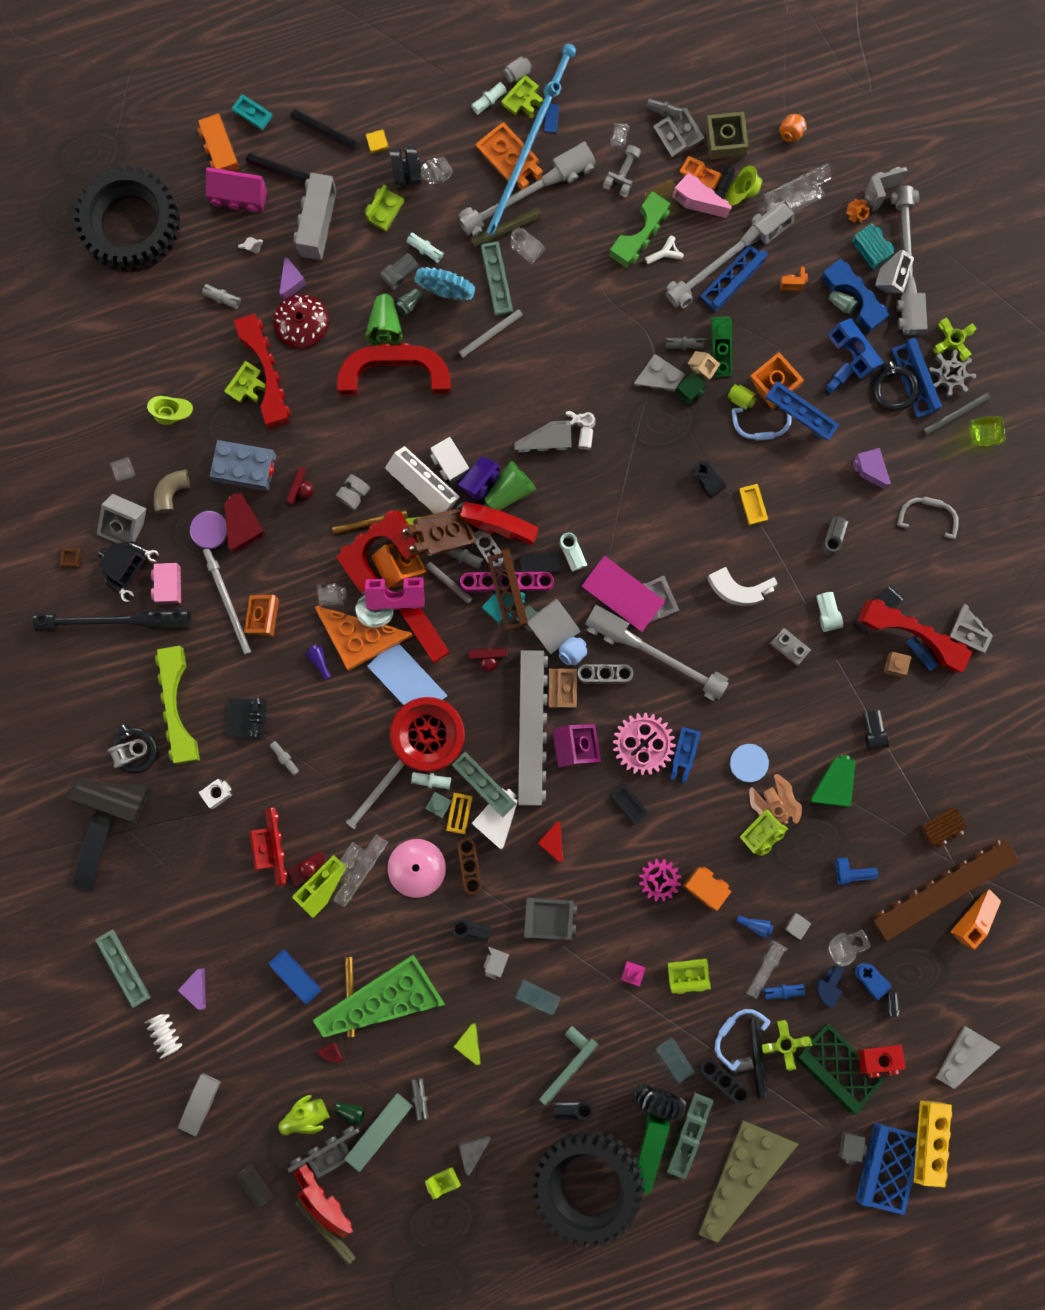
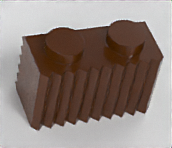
M952 807L923 823L919 828L930 847L936 845L939 848L948 843L946 839L949 837L957 838L964 834L963 830L967 828V825L957 808Z

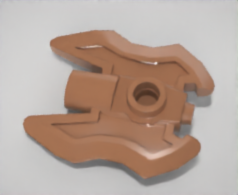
M779 774L774 775L778 794L772 787L763 792L764 800L753 787L749 789L751 808L758 812L759 816L765 810H769L783 825L789 823L790 817L793 818L794 823L797 824L799 822L802 805L795 800L790 783Z

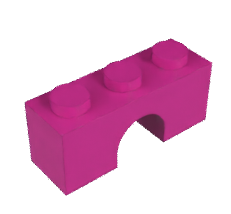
M423 577L404 578V587L398 592L388 590L385 585V579L366 580V609H417L424 607Z

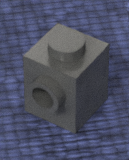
M842 1132L839 1157L849 1164H856V1161L862 1162V1158L866 1156L867 1145H864L865 1137Z

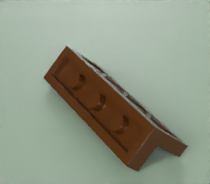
M505 549L500 554L487 556L505 631L528 626L510 550ZM503 558L505 565L501 571L493 567L492 560ZM501 575L509 580L506 589L498 586L497 581ZM505 594L513 597L514 602L510 608L502 603ZM510 612L518 616L519 623L508 626L506 618Z

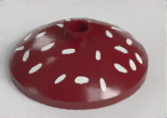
M296 294L284 299L278 305L273 317V326L278 338L284 344L292 348L305 349L318 344L324 338L329 327V316L320 300L311 295ZM298 315L303 316L301 319H296Z

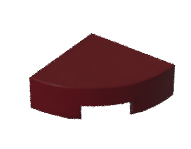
M336 1042L317 1050L318 1054L327 1061L341 1062L344 1060Z

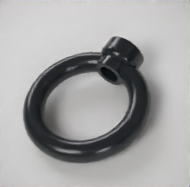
M894 361L881 365L880 369L882 372L877 376L873 385L876 401L883 408L891 411H899L911 406L919 393V383L916 376L910 370L896 366ZM895 374L907 377L911 383L909 397L901 403H890L885 400L881 394V384L885 378Z
M128 724L114 731L117 737L114 739L112 747L120 745L123 740L132 735L143 737L150 747L149 757L143 764L138 766L126 764L119 767L121 770L131 774H138L148 770L154 764L158 748L154 737L148 731L141 728H130Z

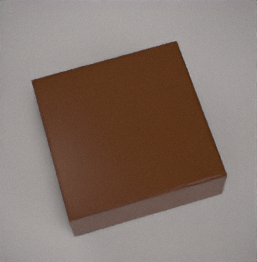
M61 547L59 566L80 568L81 549Z

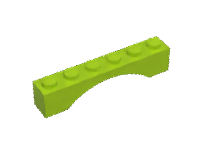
M175 646L157 649L158 655H155L157 667H160L158 681L163 688V692L160 695L162 704H165L166 709L163 712L165 723H168L166 738L171 744L169 758L177 765L200 761L197 741L184 728L179 718L176 704L178 683L186 668L184 648Z

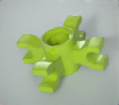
M947 317L941 320L937 326L946 338L935 346L932 350L933 353L937 356L947 349L950 351L957 350L961 362H964L972 354L963 342L965 338L974 334V331L977 330L972 323L963 330L953 329ZM951 337L957 338L958 343L952 342Z
M777 1021L781 1037L778 1038L776 1043L762 1045L763 1053L771 1054L780 1051L784 1054L786 1069L788 1071L796 1070L793 1054L797 1048L812 1046L811 1038L807 1036L793 1039L789 1036L787 1021ZM790 1040L792 1043L791 1048L786 1051L783 1050V1042Z

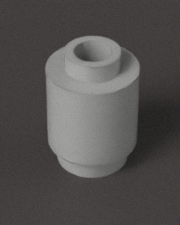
M519 57L507 65L503 72L510 83L517 82L524 75L531 73L530 68L532 66L527 58Z

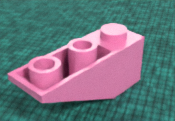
M690 173L681 180L672 194V198L687 209L727 218L732 208L725 199L720 198L711 188H707L697 177L692 176Z

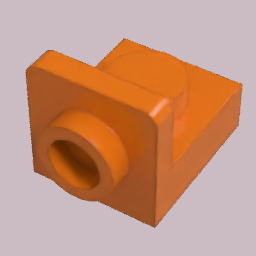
M805 267L800 268L798 277L795 275L782 276L780 290L802 291L804 285H807L808 273H805Z

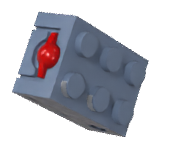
M217 440L210 478L218 483L269 491V483H271L272 474L274 473L276 454L271 449Z

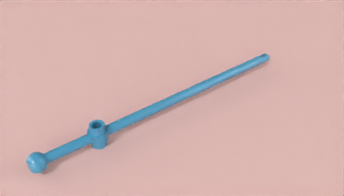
M572 44L563 46V57L553 80L544 87L543 94L545 98L487 229V234L490 233V236L494 234L551 100L560 93L561 85L559 82L569 59L573 58L576 54V49Z

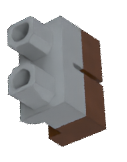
M785 628L780 630L769 643V646L781 656L785 654L783 658L796 668L811 651L810 648Z

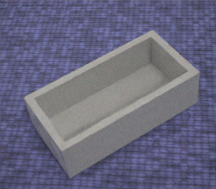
M311 173L310 178L306 179L305 190L307 192L306 196L302 197L301 207L303 210L302 214L298 215L297 225H299L298 232L295 231L293 242L296 244V250H298L300 257L322 261L337 190L333 176Z

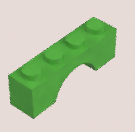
M652 191L641 207L640 213L645 220L644 229L633 236L620 235L610 249L609 256L626 268L630 264L634 265L639 258V251L641 249L645 250L650 242L648 240L649 237L658 232L660 228L659 223L662 220L665 221L670 215L671 211L669 208L671 203Z

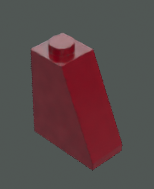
M234 493L224 502L228 547L233 554L266 535L242 493Z

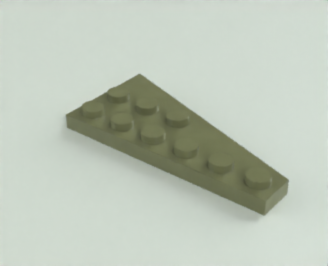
M742 1120L698 1234L718 1243L799 1144Z

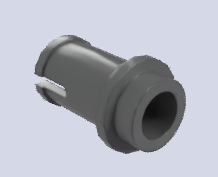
M751 1057L738 1060L741 1063L735 1071L728 1068L729 1074L736 1075L737 1072L753 1070V1063ZM731 1059L730 1063L733 1065L735 1061Z

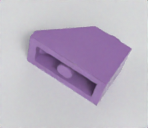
M880 448L857 454L853 465L855 471L859 472L860 477L883 489L887 488L891 482Z

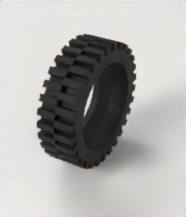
M126 165V171L121 166H116V172L108 168L105 169L107 172L105 176L101 172L97 173L96 175L99 179L97 181L93 178L88 180L91 186L89 188L85 185L83 186L82 191L85 195L78 194L77 199L80 204L75 203L74 206L77 212L74 213V219L77 222L74 223L75 228L87 250L102 265L106 264L112 270L116 267L120 272H124V267H126L128 272H134V267H137L139 271H143V265L147 264L151 268L154 266L151 261L155 259L160 263L162 261L160 255L163 253L167 257L170 253L167 247L174 248L173 238L178 239L179 234L177 230H180L178 208L167 186L163 181L161 182L158 176L154 175L153 177L152 173L148 170L144 173L142 168L137 166L135 171L132 166ZM124 198L144 200L152 206L157 217V225L153 233L143 242L131 247H118L112 244L106 238L103 231V219L107 210L115 202Z
M587 1129L585 1133H582V1130H577L573 1135L570 1132L563 1139L562 1137L559 1138L540 1159L532 1182H535L532 1186V1193H536L533 1198V1204H539L536 1209L537 1215L544 1214L541 1222L544 1225L548 1222L551 1224L548 1230L552 1234L555 1230L559 1231L558 1239L563 1240L567 1236L569 1237L568 1244L573 1245L577 1240L579 1241L578 1247L584 1248L586 1243H589V1248H595L598 1242L600 1247H602L609 1240L612 1243L616 1241L618 1236L624 1235L626 1230L632 1225L642 1206V1198L645 1189L642 1188L645 1183L644 1177L640 1178L643 1172L641 1166L636 1167L638 1162L636 1156L633 1158L629 1156L632 1150L629 1147L624 1150L621 1147L624 1142L620 1139L617 1143L612 1141L614 1136L611 1134L603 1137L604 1132L599 1130L596 1134H593V1129ZM580 1156L599 1157L611 1165L616 1172L620 1186L619 1196L616 1203L607 1211L599 1214H587L575 1209L567 1201L562 1190V1175L565 1167L575 1158Z

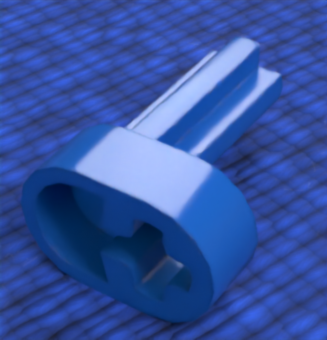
M846 857L836 858L835 860L836 878L839 886L849 885L852 881L878 879L876 867L850 870L849 861Z

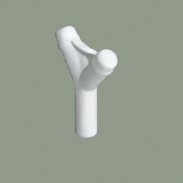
M669 236L662 250L645 257L647 265L663 257L683 258V253L679 252L675 246L674 236ZM672 245L675 251H669Z

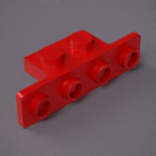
M271 807L265 809L267 829L249 831L255 870L273 867L276 886H282L286 884L287 872L283 866L284 852L280 847L281 833L277 827L279 817L275 808Z

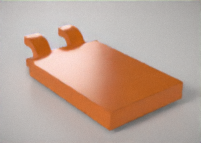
M502 122L477 142L475 146L508 182L524 143ZM529 151L516 181L520 190L528 187L529 182L525 177L530 173L536 181L543 177V170L537 166L539 159L531 151Z

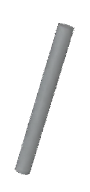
M518 309L460 350V356L464 358L523 316L522 312Z

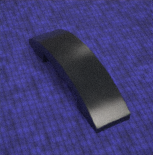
M95 811L81 848L73 886L93 891L98 875V865L115 815Z

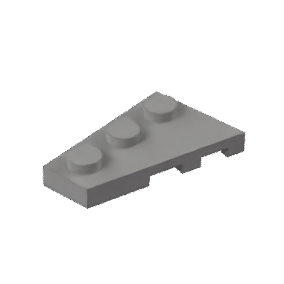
M964 1026L936 1078L955 1089L994 1054L1000 1046Z

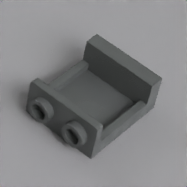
M527 898L524 937L571 940L572 936H576V925L572 923L573 917H577V905H574V901Z

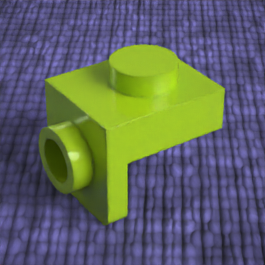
M453 1167L434 1174L425 1181L427 1191L431 1194L433 1200L461 1186Z

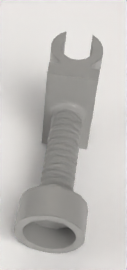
M628 145L625 151L627 158L619 174L617 175L609 171L603 184V188L610 190L613 181L623 185L620 195L627 197L632 187V181L625 177L633 160H637L641 154V150L633 145Z

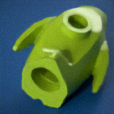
M311 1095L300 1099L286 1117L280 1121L278 1125L280 1134H314L321 1131L323 1126L317 1125L330 1118L324 1102L321 1099L308 1102L312 1097Z

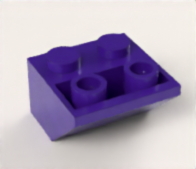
M481 456L458 484V489L477 503L479 499L482 501L488 493L487 489L491 485L493 486L499 478V465Z

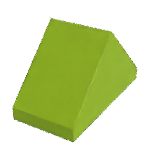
M472 1023L454 1048L478 1065L481 1062L476 1023Z

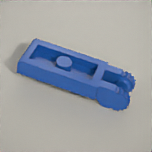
M685 727L681 728L672 763L673 768L670 780H675L679 766L685 768L681 783L686 784L689 771L692 769L701 734L700 731Z

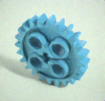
M421 267L416 272L414 278L417 285L422 286L421 288L448 299L453 298L454 300L459 299L461 301L464 299L468 301V299L473 298L475 286H472L473 283H469V280H465L461 276H456L457 274L442 269L437 270L433 267L432 269L428 267L425 269Z

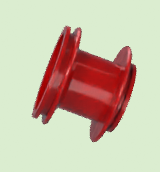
M434 697L417 698L403 705L394 716L390 727V741L393 751L405 765L418 771L430 772L445 768L457 758L464 743L465 731L460 715L450 704ZM418 718L424 720V725L421 727L416 725ZM432 718L438 719L437 726L430 724ZM428 729H430L431 735H433L435 739H423L424 735L422 734V732H420V730L427 731ZM439 730L445 731L446 736L444 738L437 736ZM410 731L417 732L415 739L409 737ZM433 742L439 745L437 751H433L430 748ZM418 743H423L425 745L423 751H418L416 749V745Z

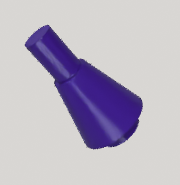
M316 644L307 649L308 653L305 656L319 669L324 680L331 677L325 666L326 662L322 646L318 648Z

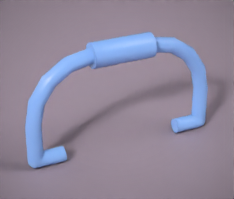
M743 408L732 409L734 427L741 436L747 439H755V441L774 439L788 431L791 425L792 417L787 414V423L779 432L748 434L739 427L737 421V413L743 412Z
M744 1009L736 1012L732 1017L728 1018L718 1032L719 1035L715 1041L717 1057L732 1071H735L741 1062L736 1060L732 1065L721 1054L720 1042L735 1024V1020L744 1014H752L764 1022L761 1027L762 1030L765 1031L770 1024L769 1019L753 1009Z

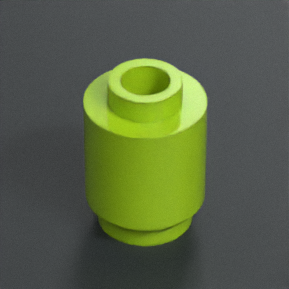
M734 384L728 394L731 402L745 410L748 407L752 408L757 400L755 398L756 393L742 385Z

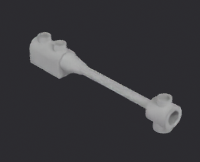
M584 141L554 158L552 163L553 169L539 181L510 196L506 207L543 186L566 180L572 183L578 179V173L582 171L585 174L590 173L594 169L593 165L596 162L586 142ZM498 204L480 214L476 210L473 211L471 207L459 213V222L467 235L472 234L473 237L483 232L482 227H484L483 220L494 215Z
M900 186L895 189V193H891L890 202L895 204V208L902 213L904 251L912 256L909 210L918 205L919 192L918 190H913L912 186ZM911 267L904 293H902L901 300H897V311L902 312V318H898V329H903L904 335H924L927 331L925 293H917Z
M774 202L770 203L766 208L767 213L763 216L758 213L753 217V224L740 241L686 284L683 281L679 283L671 282L666 288L668 300L675 307L680 306L682 309L688 307L693 301L691 292L693 287L742 248L758 240L767 245L794 223V212L783 202H779L777 205Z
M595 605L585 623L588 626L587 631L596 636L598 632L605 636L603 640L612 645L617 642L639 648L704 684L703 691L706 692L704 694L705 697L713 701L716 698H721L729 684L727 682L729 678L716 671L709 678L644 643L639 637L627 630L629 622Z

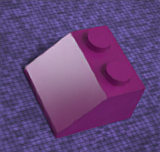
M595 724L568 725L552 729L558 767H571L601 762Z

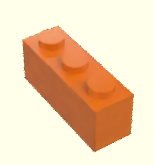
M220 114L198 120L200 128H197L201 139L205 138L207 143L203 145L206 154L212 157V160L209 161L211 167L233 172L239 171L240 168Z

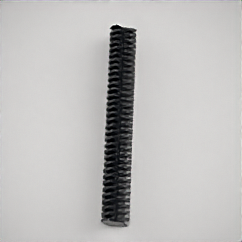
M296 108L291 112V118L353 150H356L359 146L358 140L356 141V139L354 140V138L352 139V137L350 138V136L348 137V135L346 136V134L344 135V133L342 134V132L334 130V127L332 129V126L330 128V125L328 127V124L326 126V123L324 125V122L322 124V121L320 122V120L318 121V119L316 120V118L314 119V117L312 118V116L310 117V115L308 116V114L306 115V113L304 114V112L302 113V111L300 112Z
M249 152L246 157V161L249 164L260 166L289 178L292 177V179L294 178L306 183V179L310 178V173L308 175L306 171L304 173V171H297L295 168L293 170V167L291 169L289 165L288 167L287 165L284 166V164L282 166L280 162L276 164V161L274 163L272 159L267 160L266 158L265 160V157L263 159V156L261 158V156L259 157L255 153L250 154Z
M757 1017L749 1019L751 1020L749 1021L751 1022L749 1027L752 1030L750 1031L752 1032L750 1037L753 1040L751 1041L753 1042L751 1047L754 1050L752 1051L754 1052L752 1054L754 1055L753 1060H755L753 1061L755 1062L753 1064L755 1065L754 1070H756L754 1075H757L755 1076L757 1078L755 1079L757 1080L755 1085H758L756 1086L758 1088L756 1089L758 1090L756 1095H759L757 1097L759 1099H765L768 1097L761 1041V1026Z

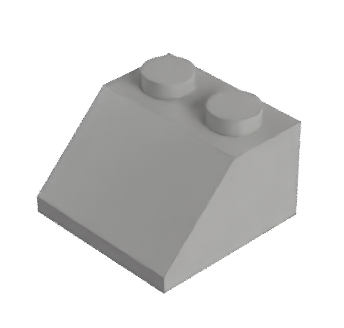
M112 494L101 505L97 535L117 544L135 542L144 524L147 508Z

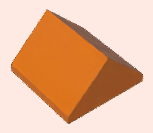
M251 595L249 597L244 633L268 637L274 636L279 599L275 595Z

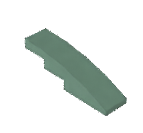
M397 1093L344 1160L356 1171L360 1172L407 1114L412 1105Z
M694 1093L667 1173L686 1179L697 1152L713 1099Z

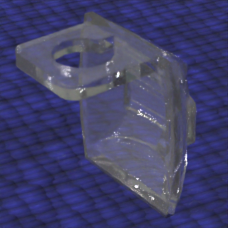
M863 930L846 935V933L838 934L829 943V952L832 959L842 967L851 964L856 958V953L870 948V943ZM855 937L862 938V947L852 946L851 942L854 941Z

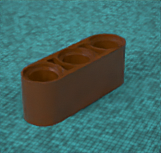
M465 838L458 844L463 887L466 893L475 895L482 888L477 850L473 840ZM464 842L472 844V850L469 853L462 851V844ZM472 861L475 863V870L473 872L465 870L464 865L466 862ZM472 880L478 883V889L474 892L469 891L467 888L468 882Z

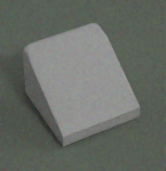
M794 913L784 930L801 940L811 923L797 913Z

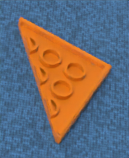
M315 606L348 671L413 637L409 631H403L387 625L378 628L363 625L357 617Z

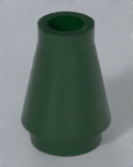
M338 1102L334 1113L353 1125H360L365 1115V1109L360 1105Z

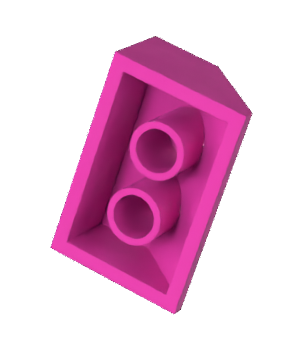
M206 168V197L211 205L217 207L225 205L236 210L243 208L254 213L257 211L263 212L267 189L262 176Z

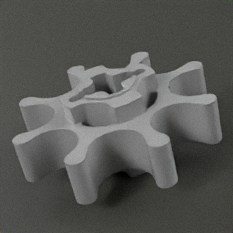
M957 350L951 353V360L948 361L943 359L941 354H938L935 360L939 362L940 368L930 367L928 370L929 374H934L938 377V382L934 383L935 389L940 385L946 387L947 398H950L953 394L952 388H959L962 394H966L968 388L964 385L963 381L965 379L973 381L976 378V374H969L965 370V366L969 365L972 359L968 358L964 363L959 362L956 358ZM957 371L955 375L953 374L949 377H946L949 373Z

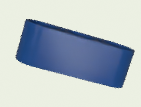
M284 949L269 962L271 968L305 1004H308L322 991L315 981Z

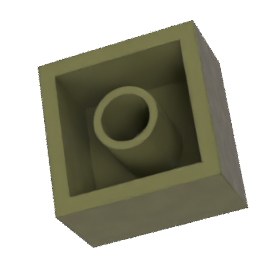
M744 112L707 115L705 129L709 160L746 156L749 146Z

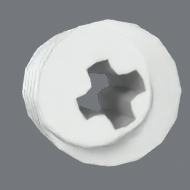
M161 1014L144 1022L151 1023L147 1028L148 1031L154 1030L150 1037L158 1038L153 1044L161 1045L157 1049V1053L164 1052L160 1059L178 1051L182 1046V1043L175 1044L179 1036H172L176 1029H169L173 1022L165 1021L169 1014Z

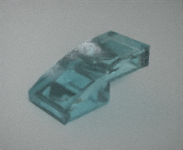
M524 979L515 996L516 999L551 1015H554L561 999L560 996Z
M670 1038L656 1048L678 1083H681L695 1073L673 1038Z

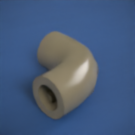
M187 469L170 473L158 482L154 491L155 513H168L174 510L172 502L174 493L180 489L190 488Z

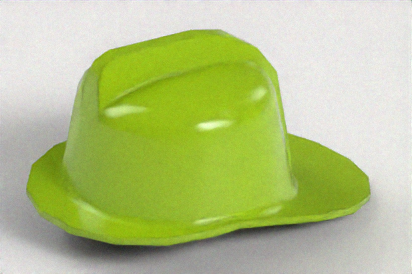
M750 165L743 168L737 178L731 183L725 197L730 206L739 204L743 199L753 198L759 192L763 180L757 175V170L754 166Z
M157 396L150 399L147 409L158 423L171 425L178 420L190 416L193 406L184 399Z

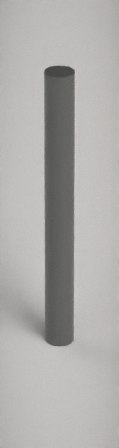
M989 393L983 394L924 428V434L926 436L990 400L991 396Z

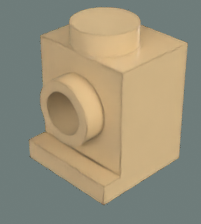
M695 351L688 362L695 374L704 375L709 380L720 365L708 353Z

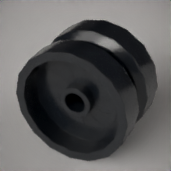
M415 144L405 145L406 157L402 158L401 149L398 146L389 148L396 189L406 187L405 175H409L412 186L422 185L419 155L416 154Z

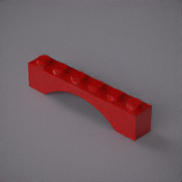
M256 314L234 320L241 342L259 357L264 366L266 390L260 407L268 429L290 423L288 417L291 416L289 406H285L283 402L286 396L283 387L279 388L278 382L281 380L278 371H274L272 366L275 364L272 353L269 354L267 350L270 344L267 336L263 337L262 330L265 329L262 319H258Z
M874 598V600L865 602L858 617V623L872 630L895 628L912 633L930 648L940 666L954 673L964 672L972 654V651L968 650L965 644L951 641V637L948 635L934 632L935 629L931 626L917 623L918 620L914 617L902 615L900 610L885 606V603L879 599Z

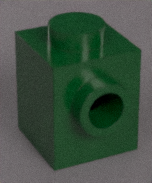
M692 372L677 387L676 393L690 405L695 399H701L706 393L704 391L706 387L705 379L701 375H696Z

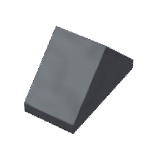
M484 1136L459 1144L467 1175L471 1174L488 1145L490 1137Z

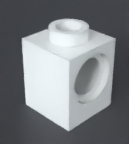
M217 779L201 790L199 794L208 807L214 809L232 796L229 792L232 789L226 781L222 782V780ZM216 788L221 789V796L219 798L213 797V791Z

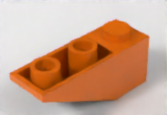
M987 888L950 932L962 945L975 950L988 935L1001 901Z

